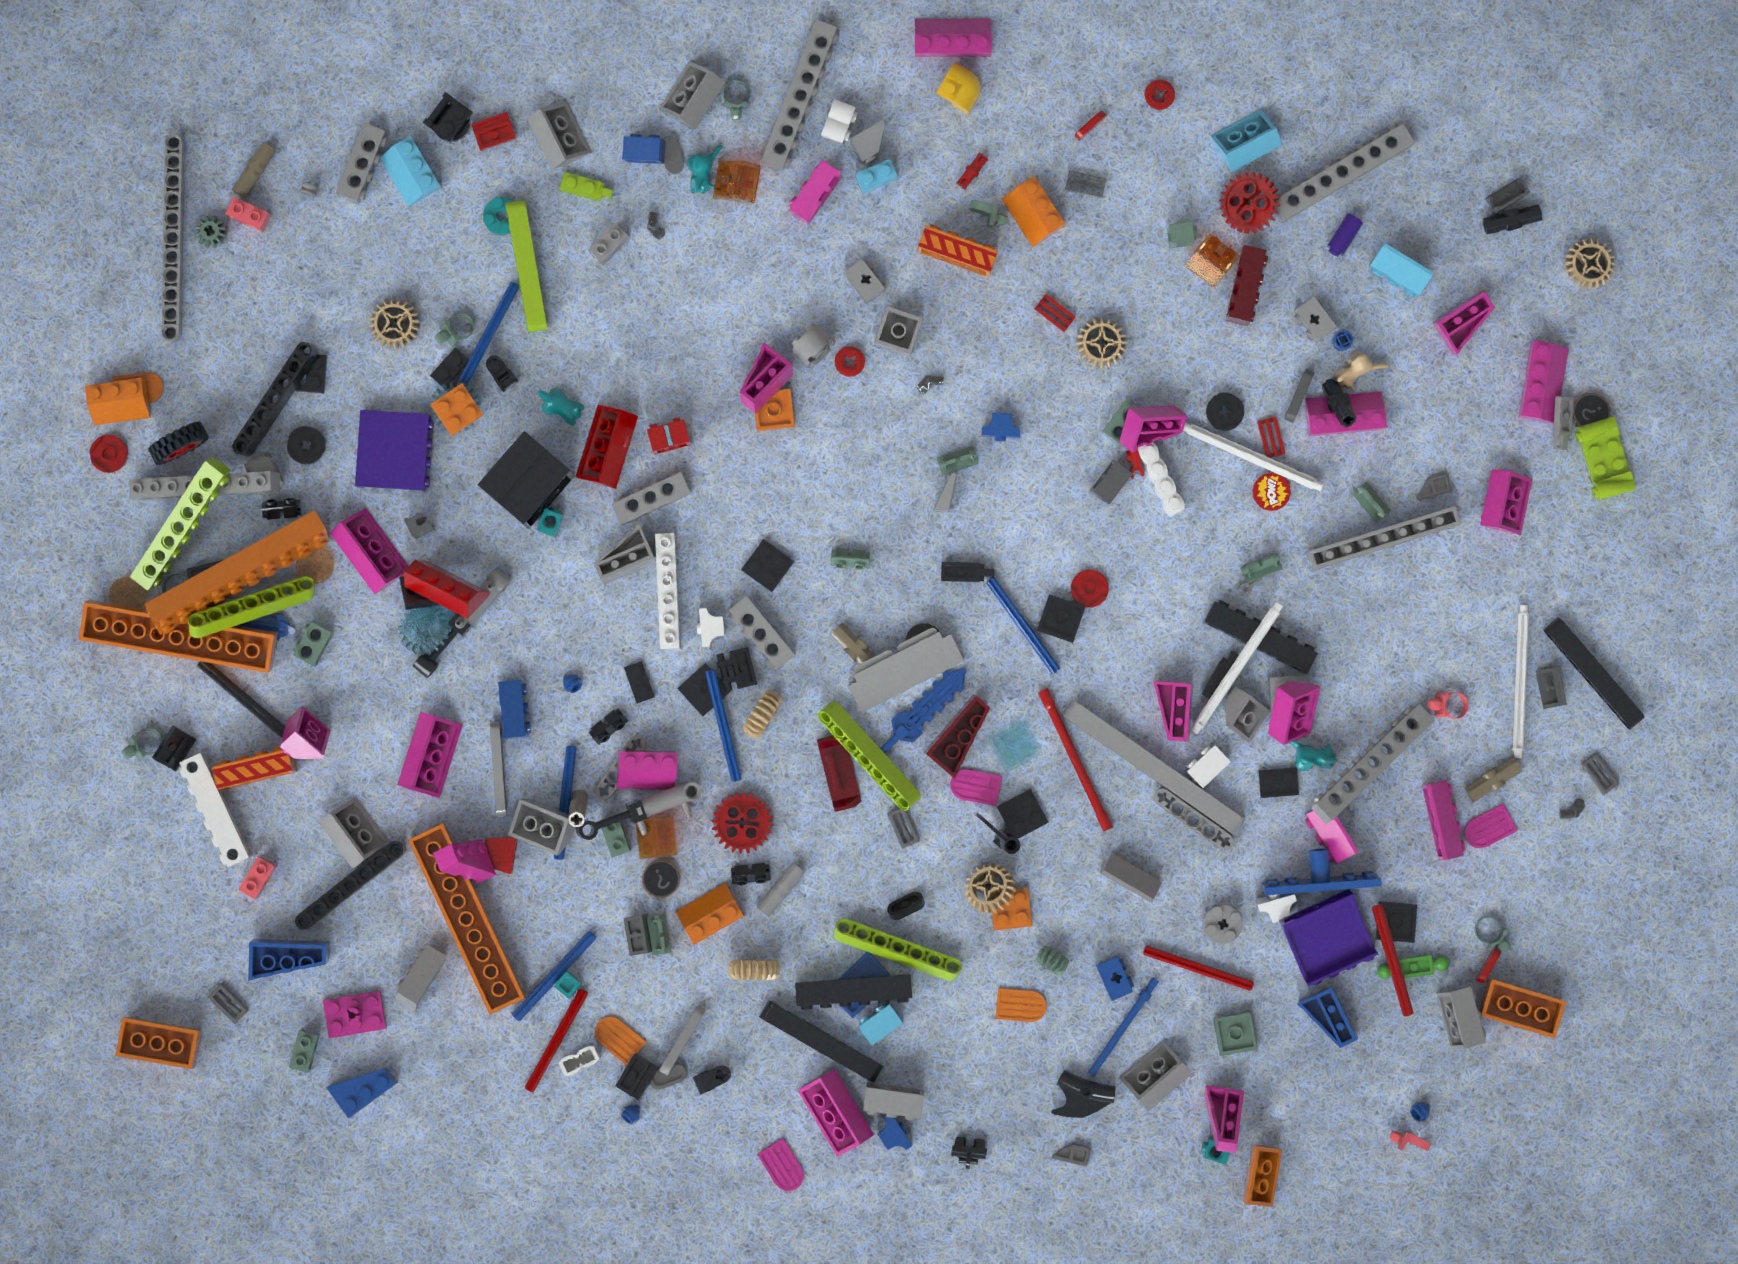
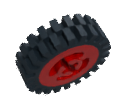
M200 421L193 422L192 424L182 426L178 430H174L172 433H168L165 437H161L154 444L150 445L148 451L155 464L162 465L195 450L194 448L204 444L209 436Z

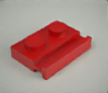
M507 112L471 124L480 151L516 139Z

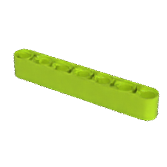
M525 200L506 202L528 333L547 330V323Z
M308 576L300 577L194 613L188 619L189 634L194 638H201L310 601L315 596L314 580Z
M831 701L818 712L820 722L900 809L907 811L920 800L921 795L916 787L839 703Z
M843 918L838 920L833 931L834 938L839 942L946 981L956 980L962 969L961 962L956 958ZM839 928H844L847 932H841ZM857 935H863L865 939H860ZM876 941H879V942H881L883 945H881V946H880V945H877L875 942H876ZM893 948H898L901 952H896ZM915 954V955H917L919 958H918V959L913 958L912 955ZM930 961L936 962L937 965H932ZM948 968H953L956 972H951Z

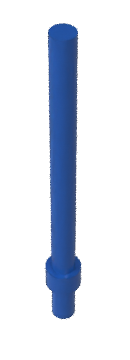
M1152 978L1146 988L1141 990L1139 993L1140 997L1088 1071L1091 1076L1094 1077L1141 1007L1146 1001H1149L1152 991L1159 983L1158 980Z

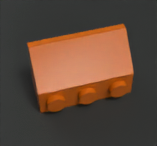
M1035 176L1017 186L1001 199L1032 247L1065 227V222Z
M137 378L85 386L87 406L94 426L151 418L147 381L145 379Z
M726 883L675 911L693 945L744 916Z
M1253 1144L1243 1202L1249 1205L1273 1207L1282 1149Z

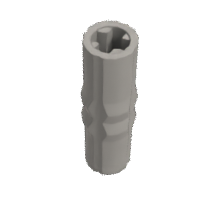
M792 862L757 908L770 917L805 872Z

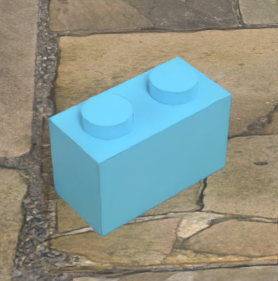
M890 159L855 174L856 181L863 195L898 180L897 173Z
M882 1004L875 1009L877 1012L875 1015L870 1017L868 1014L859 1021L861 1025L858 1027L871 1046L903 1024L890 1004L887 1006Z

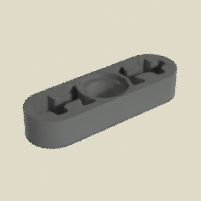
M1305 369L1284 420L1291 423L1294 422L1315 372Z

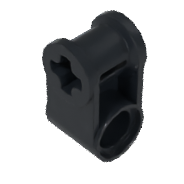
M494 355L486 360L488 371L503 393L511 384L519 382L500 357ZM492 360L500 362L498 369L493 370L490 368Z
M718 1066L692 1078L701 1095L726 1083L731 1077V1071L726 1066ZM719 1070L726 1072L724 1080L721 1077H717Z

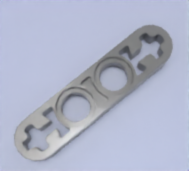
M635 735L630 738L623 750H626L628 747L631 750L634 746L632 741L640 739L642 747H637L635 750L644 751L646 747L645 739ZM617 758L595 789L596 796L601 800L609 799L617 789V781L610 779V773L613 770H617ZM607 779L610 783L615 784V787L612 788L610 786L607 790L609 795H603L602 797L600 796L601 791L599 789L600 787H606L607 783H604V781Z
M699 1006L696 1007L660 1068V1072L668 1076L704 1015V1009Z

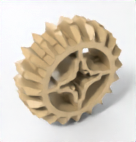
M1592 238L1588 239V243H1586L1585 239H1582L1581 245L1575 242V249L1572 247L1568 249L1571 254H1566L1565 258L1570 261H1565L1564 265L1570 266V268H1567L1565 273L1571 272L1572 274L1568 279L1571 280L1574 277L1576 279L1573 283L1574 285L1581 282V289L1586 284L1588 290L1592 289V284L1595 289H1598L1599 283L1604 286L1606 285L1605 279L1608 281L1612 279L1609 274L1615 273V270L1610 268L1616 266V262H1611L1615 255L1609 256L1608 253L1612 249L1605 250L1604 248L1607 244L1603 243L1600 246L1599 239L1594 244ZM1584 249L1596 251L1592 256L1580 253ZM1600 256H1602L1604 259V270L1602 269V266H1600V264L1598 263V259ZM1595 257V259L1593 260L1594 263L1592 264L1594 266H1591L1585 271V269L1587 268L1586 264H1588L1586 263V261L1588 262ZM1576 258L1579 259L1578 261L1582 265L1580 273L1575 265ZM1588 272H1593L1595 274L1598 273L1600 275V277L1594 279H1589L1584 276Z
M390 298V304L383 300L384 307L377 304L376 306L380 310L378 312L376 310L371 311L376 316L369 317V320L374 323L369 324L368 327L375 328L370 334L372 336L377 334L374 340L375 342L381 340L380 346L382 347L387 342V349H391L392 344H394L395 350H398V344L400 343L403 348H406L404 343L406 340L409 344H412V340L409 339L410 336L417 338L413 331H420V328L415 326V324H420V320H414L419 314L417 312L412 313L415 309L413 306L407 309L409 302L405 301L402 305V299L400 298L397 300V304H395L394 298ZM400 309L404 312L397 316H391L387 311ZM383 315L387 323L383 330L380 331L379 322ZM388 317H390L392 320H395V322L396 319L399 320L397 322V325L400 328V331L394 327L390 328L392 324ZM409 317V328L408 331L405 332L402 328V324L405 321V318ZM391 332H398L402 337L390 339L385 336Z
M1100 317L1099 323H1097L1095 318L1092 319V326L1089 322H1086L1085 325L1088 329L1080 328L1084 335L1077 334V338L1082 341L1076 342L1077 346H1082V348L1077 349V353L1084 352L1080 357L1081 360L1087 357L1086 364L1089 365L1093 361V368H1096L1097 363H1100V369L1104 368V363H1106L1108 368H1111L1110 361L1117 365L1116 357L1123 359V355L1119 352L1126 353L1127 351L1126 348L1121 346L1128 344L1127 341L1121 340L1127 335L1119 334L1123 328L1119 327L1116 329L1115 327L1118 324L1116 321L1112 326L1109 325L1111 322L1110 318L1107 319L1106 323H1103V317ZM1099 328L1096 339L1086 340L1091 331ZM1104 329L1110 330L1117 340L1107 338ZM1101 334H1102L1103 342H1107V343H1108L1107 345H1104V348L1102 349V352H1101L1100 344H1097V343H1096V341L1099 342V340H1100V338H1101ZM1087 346L1096 348L1099 358L1093 356L1088 351ZM1117 346L1115 353L1105 358V350L1108 347Z
M766 690L746 721L743 731L750 737L760 738L780 707L783 697L775 691Z
M991 862L988 867L986 863H983L982 869L976 866L977 872L970 871L972 878H966L969 884L964 885V888L967 890L964 892L965 896L968 897L967 902L972 904L973 909L978 908L980 913L985 910L986 914H990L992 909L997 914V908L1004 910V904L1010 905L1008 899H1014L1013 894H1011L1016 892V888L1013 887L1016 884L1015 880L1012 879L1013 875L1008 873L1006 867L1002 868L1001 864L995 866ZM995 876L1003 878L1004 885L996 883ZM993 886V888L990 891H987V888ZM976 891L984 894L985 901L977 898Z
M739 959L729 962L728 973L729 978L734 980H776L779 978L780 967L777 960Z

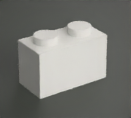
M1208 745L1201 752L1203 756L1198 761L1193 759L1187 765L1189 769L1186 773L1201 788H1204L1231 762L1216 745L1212 747Z

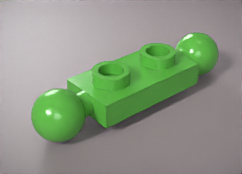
M1432 955L1398 959L1404 978L1433 975V968L1445 971L1450 965L1449 959L1446 956H1438L1434 961H1432ZM1381 964L1377 968V974L1382 979H1387L1391 976L1388 964Z

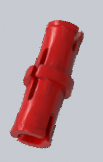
M980 152L970 166H966V171L956 182L964 190L967 189L975 177H978V172L988 161V158L982 156L983 154Z

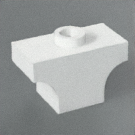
M707 608L699 609L700 623H697V634H701L702 647L706 648L711 647L713 639L725 636L723 616H711Z
M1295 893L1267 895L1255 899L1259 911L1269 913L1272 923L1279 922V920L1291 915L1290 907L1297 901Z

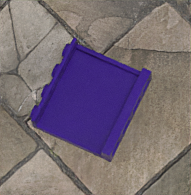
M360 410L355 487L426 492V488L430 486V476H427V468H431V457H428L429 449L432 450L433 439L429 437L430 430L433 431L434 419H431L429 414Z
M1350 889L1279 920L1302 977L1308 986L1318 985L1328 977H1336L1339 975V972L1351 970L1357 964L1363 961L1369 962L1379 955L1374 948L1356 905L1354 894Z

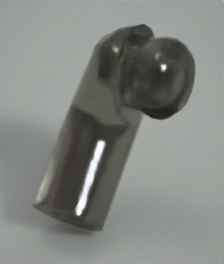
M649 212L647 230L654 238L661 239L665 236V230L657 224L658 213Z
M926 375L918 383V391L921 394H925L933 385L943 386L944 376Z
M1577 798L1569 809L1559 810L1560 819L1578 818L1585 808L1584 800Z

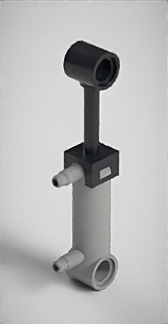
M496 567L480 587L490 592L488 598L468 619L456 613L448 622L452 627L450 632L430 655L423 652L412 667L425 678H429L439 666V663L435 661L458 633L463 637L473 627L472 625L509 585L512 579Z
M685 781L673 788L626 803L627 811L598 822L585 819L582 826L575 828L576 833L580 838L592 840L596 837L598 829L630 818L632 823L638 824L642 835H646L648 832L644 820L649 816L681 805L686 818H691L692 814L688 802L696 801L700 798L702 793L701 787L695 782ZM689 786L694 788V793L691 796H688L686 792ZM589 824L591 831L589 834L584 835L583 827Z

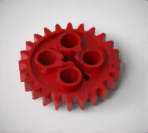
M1251 171L1250 175H1248V173L1243 172V178L1237 174V180L1229 179L1231 185H1224L1227 191L1221 192L1225 196L1224 199H1219L1220 202L1224 203L1219 209L1225 211L1221 216L1227 218L1225 223L1231 224L1230 228H1237V231L1240 233L1243 229L1246 234H1249L1250 229L1254 234H1256L1257 228L1260 231H1264L1263 225L1270 227L1268 221H1275L1272 215L1279 214L1275 210V207L1281 206V204L1276 202V200L1281 198L1275 195L1278 189L1272 188L1275 183L1272 181L1268 182L1269 177H1263L1261 173L1256 175L1255 172ZM1254 185V191L1249 194L1248 188ZM1239 197V205L1234 206V200ZM1265 199V206L1263 208H1260L1259 204L1261 200ZM1251 212V218L1246 221V214Z
M735 792V798L728 795L729 801L726 802L722 799L723 806L716 805L719 812H713L717 819L711 820V822L716 823L712 830L718 831L714 837H721L719 844L725 842L724 849L731 846L732 853H734L736 848L739 849V854H742L743 849L750 853L751 847L757 851V844L763 847L762 840H769L765 836L766 833L772 834L768 827L774 826V824L769 823L768 820L772 819L773 816H767L771 809H764L763 807L766 805V802L760 804V797L754 800L753 793L750 794L749 798L746 797L745 792H743L742 797H739L737 792ZM731 807H736L739 810V815L736 818H731L728 815V810ZM751 808L758 811L757 818L753 820L747 816V812ZM741 817H744L745 821L759 822L760 825H744L742 829L738 824H726L725 821H740ZM731 826L736 827L738 830L737 835L733 838L727 835V829ZM751 827L757 831V835L753 839L746 836L747 829Z

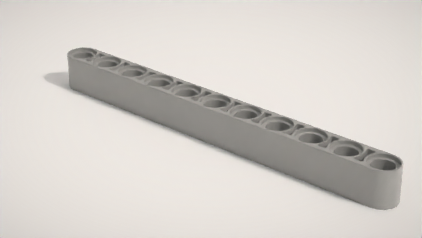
M174 133L169 134L165 139L161 330L163 338L171 343L179 341L182 335L185 142L178 134ZM174 139L179 140V145L176 148L171 147V142ZM178 158L179 164L172 167L170 165L171 160ZM173 177H178V184L171 186L170 180ZM178 196V202L175 205H171V197ZM177 215L178 221L171 224L169 222L170 217ZM172 234H177V241L170 243L169 237ZM171 253H177V259L174 262L169 261ZM171 272L177 273V278L174 281H169L168 279ZM176 291V298L169 300V292ZM170 310H176V316L173 319L168 318ZM170 329L176 330V335L173 338H168L167 336Z
M1075 700L1070 703L1062 715L1232 835L1236 834L1245 821L1244 818Z

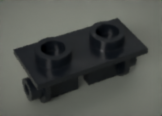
M286 498L284 501L266 500L261 505V510H265L262 511V517L267 520L280 519V512H283L284 518L298 517V515H301V508H297L300 505L301 499Z
M619 708L613 709L604 717L607 724L604 725L600 720L590 728L591 731L588 733L598 745L608 741L613 733L621 730L628 722V719Z
M752 864V871L748 870V865L734 866V868H731L732 884L742 886L750 882L761 884L771 880L769 864Z

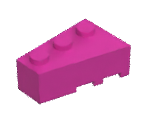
M824 160L813 169L810 179L803 183L798 197L794 196L789 203V211L808 225L841 180V172Z
M1479 291L1432 322L1452 355H1458L1462 347L1470 340L1473 333L1482 325L1495 307L1486 292Z
M764 342L758 357L754 361L753 368L740 390L741 403L755 414L793 376L792 363Z
M1175 405L1129 408L1119 442L1131 452H1135L1138 447L1143 445L1150 446L1153 441L1158 439L1163 441L1183 432L1187 415Z
M1153 681L1168 740L1189 742L1193 684Z
M482 839L450 844L433 853L442 872L454 876L462 875L463 879L468 880L471 878L478 884L496 875L487 852V846Z
M1206 1085L1204 1097L1216 1150L1236 1153L1244 1091Z

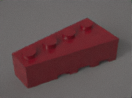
M1247 245L1242 247L1226 322L1248 326L1250 322L1253 323L1256 312L1253 311L1254 305L1258 303L1260 295L1257 291L1259 285L1262 286L1264 274H1261L1262 268L1266 267L1268 256L1265 255L1266 250Z
M973 694L924 751L928 757L954 779L990 707Z

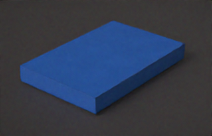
M866 952L838 979L891 976V974L871 953ZM851 1002V1006L842 1008L854 1018L866 1005H859V1002Z

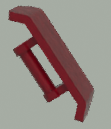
M833 735L817 739L834 811L838 812L856 807L862 801L850 753Z

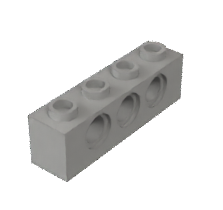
M363 123L336 191L339 197L357 204L361 200L364 201L367 194L365 189L367 183H371L374 177V172H372L374 165H378L381 159L380 150L382 147L385 148L388 142L385 130ZM374 142L375 148L367 151L365 148L366 144ZM361 160L368 161L366 168H359L358 165ZM355 177L361 178V183L358 186H352L351 184Z
M673 471L667 474V478L662 481L656 479L650 482V486L645 489L639 487L631 491L632 495L627 497L621 495L615 498L612 506L622 526L690 495L691 492L682 473ZM670 484L673 486L671 494L663 492L665 485ZM647 493H655V501L647 502L645 499ZM636 500L639 503L636 510L628 508L630 501Z
M747 596L729 609L731 614L728 617L735 625L739 623L742 626V634L747 640L751 638L755 642L753 647L759 654L764 653L767 657L765 662L771 669L776 668L779 670L795 657V654ZM747 614L754 617V621L750 625L743 623V617ZM758 629H763L766 632V636L762 640L755 637V632ZM770 644L778 646V652L774 655L767 652V647Z

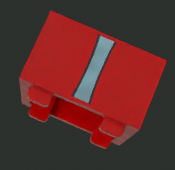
M679 417L674 418L672 423L657 426L656 423L651 424L650 428L647 429L654 455L691 445L684 419L680 420Z

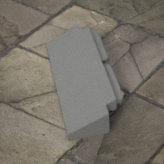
M930 628L900 643L897 647L899 652L893 654L891 650H886L855 666V674L853 676L857 682L847 686L860 712L862 713L963 662L964 660L952 634L942 638L940 631L937 632L935 628Z

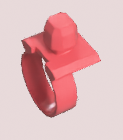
M1460 692L1436 693L1435 699L1428 700L1427 708L1435 710L1436 718L1448 717L1459 719L1466 715L1469 704L1466 696ZM1454 693L1461 697L1464 705L1463 711L1457 717H1453L1446 710V701Z
M1392 1131L1389 1136L1391 1141L1396 1144L1397 1142L1400 1143L1398 1149L1402 1151L1407 1142L1426 1151L1429 1150L1432 1144L1405 1131L1404 1136L1397 1131Z

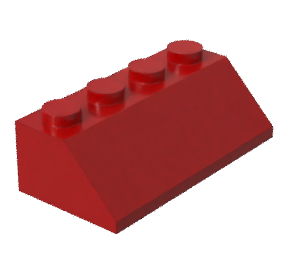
M597 405L575 477L616 489L638 416L622 409Z
M415 559L404 571V587L467 619L490 595V592L427 560Z

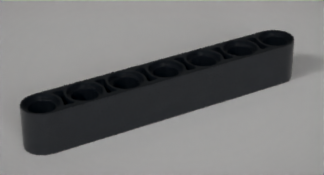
M301 342L296 346L234 440L232 448L236 454L251 456L255 452L317 358L318 349L315 345ZM309 347L310 352L305 356L304 351ZM298 363L299 369L294 372V365ZM288 379V386L284 388L283 382ZM277 395L278 401L274 404L273 397ZM267 411V418L263 420L262 414ZM254 427H256V428H257V432H256V434L253 436V435H252V429H253ZM243 443H246V449L242 452L241 446Z
M1557 617L1543 629L1545 634L1629 730L1645 718L1641 710L1563 620Z
M392 841L300 912L295 918L296 926L302 930L313 927L405 854V845L400 841ZM394 844H398L401 847L398 855H394L391 851ZM379 856H383L386 860L383 867H379L376 864V859ZM364 868L370 870V877L367 879L361 876V871ZM348 880H353L355 883V888L352 891L346 888ZM333 892H337L340 895V899L336 903L331 900ZM319 903L325 907V911L321 915L315 911ZM304 915L309 918V924L306 927L300 923V919Z
M769 1000L759 1018L873 1083H875L884 1067Z

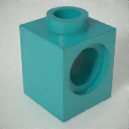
M550 507L549 510L544 509L537 531L556 538L564 517L560 514L561 511ZM553 516L556 518L555 525L547 526L546 519Z
M566 971L554 987L569 999L581 986L582 982L569 971Z
M1208 1138L1207 1142H1203L1201 1153H1204L1203 1158L1224 1165L1227 1164L1230 1152L1220 1151L1218 1156H1212L1210 1150L1215 1146L1214 1140Z

